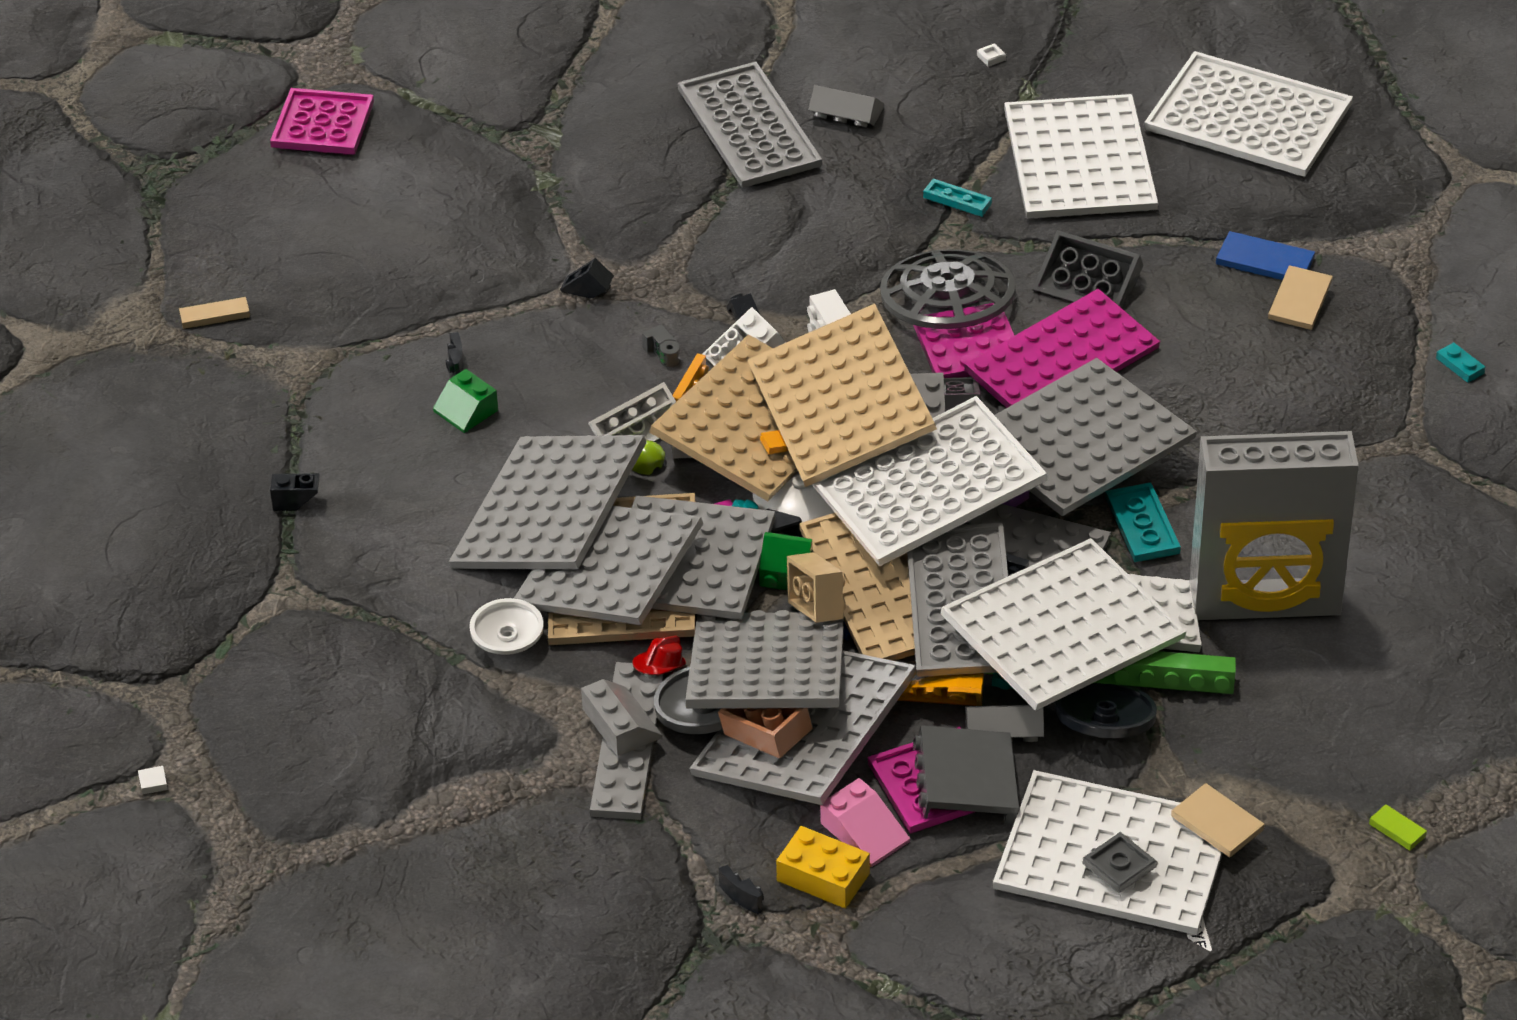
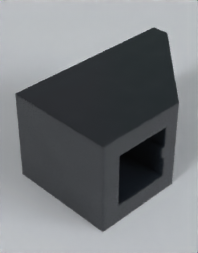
M272 474L270 494L273 511L298 510L318 493L320 474Z

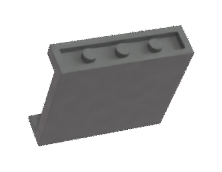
M921 725L918 736L915 735L913 739V750L917 751L915 769L919 770L916 785L918 789H921L918 806L923 810V818L927 819L930 808L1001 813L1003 814L1004 825H1014L1019 811L1011 733Z

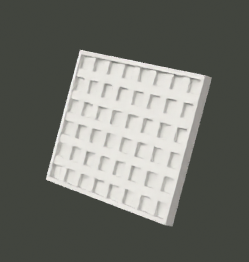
M1132 94L1005 102L1004 110L1026 218L1158 210L1157 196Z
M1091 538L942 607L940 613L1035 711L1184 639L1187 632Z
M1033 770L993 880V889L1197 935L1223 853L1171 817V810L1179 805L1180 802ZM1119 832H1122L1157 861L1155 869L1121 893L1116 892L1082 864L1084 856Z

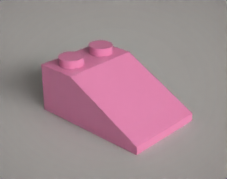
M860 778L827 798L823 805H820L821 824L841 842L870 853V867H873L910 842L909 836L879 795Z

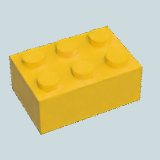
M800 826L776 860L777 881L846 909L870 874V853Z

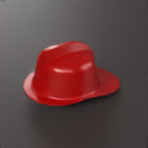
M671 636L653 639L648 650L634 657L632 663L633 667L641 673L660 675L685 666L686 661L682 657L679 637Z

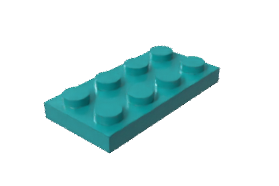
M1151 482L1106 491L1105 498L1134 562L1180 554L1181 546Z

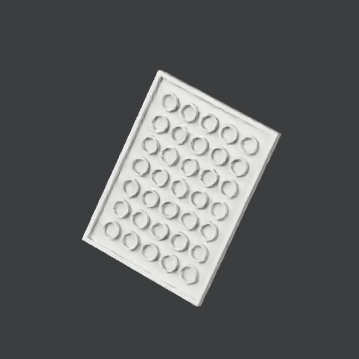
M1194 51L1144 122V129L1305 177L1352 105L1353 97Z
M977 396L932 418L937 430L813 484L817 492L879 566L1048 480L1047 473Z

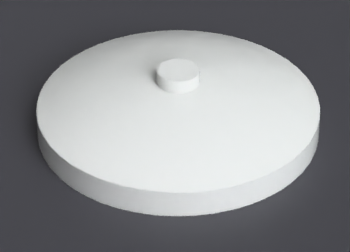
M799 472L769 501L753 493V501L758 505V509H771L798 516L802 522L835 513L813 487V484L805 487Z

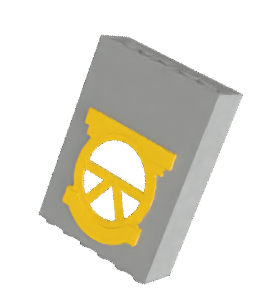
M1352 431L1201 436L1189 579L1197 620L1341 615L1359 467ZM1269 534L1294 536L1302 540L1311 552V555L1238 557L1241 550L1248 543ZM1310 565V569L1303 578H1293L1285 567ZM1260 567L1250 580H1240L1235 571L1236 568ZM1272 567L1275 568L1282 578L1262 580Z

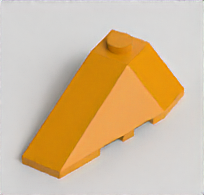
M984 673L929 676L913 680L909 683L898 701L982 706Z

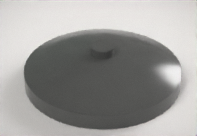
M690 667L675 672L659 685L654 695V707L656 716L663 725L674 731L686 734H706L723 730L718 711L722 708L686 709L685 699Z

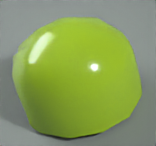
M647 440L632 470L639 474L651 475L656 467L662 468L666 454L659 444Z

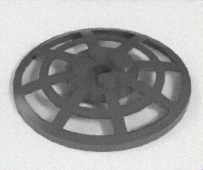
M961 249L933 250L910 256L892 266L885 273L881 281L880 294L885 308L900 320L925 328L958 329L987 322L1004 312L1014 299L1015 280L1011 271L1003 263L988 255ZM945 258H957L963 260L960 262H946ZM931 260H936L937 262L928 267L920 266V264ZM975 263L985 271H973L968 266ZM985 263L993 265L1002 272L992 271V269ZM897 271H904L901 275L900 284L887 289L888 280ZM911 271L921 273L920 278L907 281ZM975 277H988L985 287L975 284ZM995 278L1008 280V289L1002 298L991 292L994 287ZM921 285L925 293L920 296L911 287ZM903 290L905 295L915 301L916 304L909 311L898 305L890 295ZM971 290L976 292V294L970 297L960 299L961 296L968 294ZM984 297L994 303V305L983 311L964 316L962 306L975 303ZM931 298L950 299L951 301L932 300ZM926 305L938 308H953L955 317H932L919 313Z

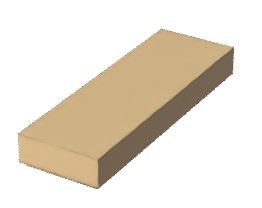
M246 297L179 308L183 329L250 317Z

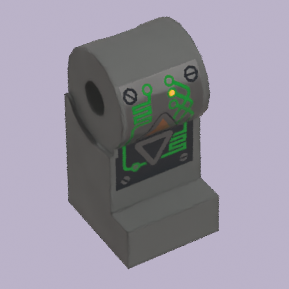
M662 324L642 333V345L647 353L653 350L660 358L661 364L665 367H674L679 364L680 346Z

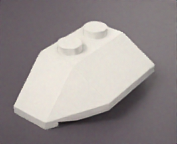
M663 382L597 417L588 424L595 436L644 435L646 441L655 442L660 438L649 433L651 425L675 404L676 400Z

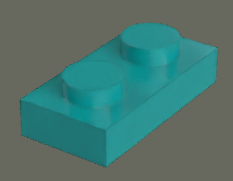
M1454 342L1437 351L1436 359L1467 383L1485 374L1486 366Z

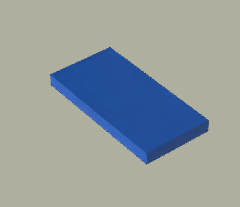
M1229 231L1216 257V264L1283 280L1289 265L1309 270L1315 257V251Z

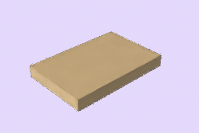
M1289 265L1269 311L1268 319L1312 330L1332 283V276Z
M1207 783L1171 810V817L1229 858L1264 830L1263 822Z

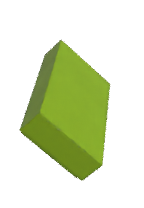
M1386 804L1369 820L1371 826L1410 851L1427 834V830Z

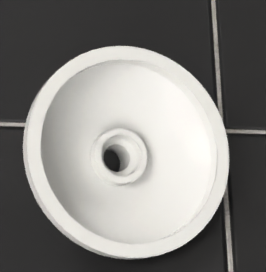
M513 598L498 599L486 603L473 614L470 621V634L473 641L483 650L500 655L516 654L530 648L540 639L544 629L543 618L539 610L526 601Z

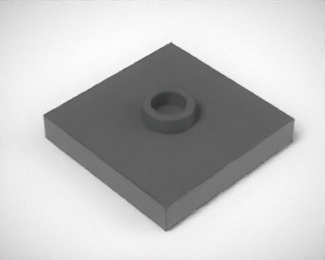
M1119 832L1084 856L1082 862L1083 865L1118 893H1121L1157 867V861L1122 832Z

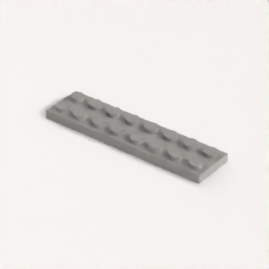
M616 662L613 682L627 687L654 725L657 726L658 718L654 707V695L659 685L664 681L665 673L660 675L644 674L637 671L633 667V663ZM602 738L590 806V817L641 820L654 742L617 757L606 740Z

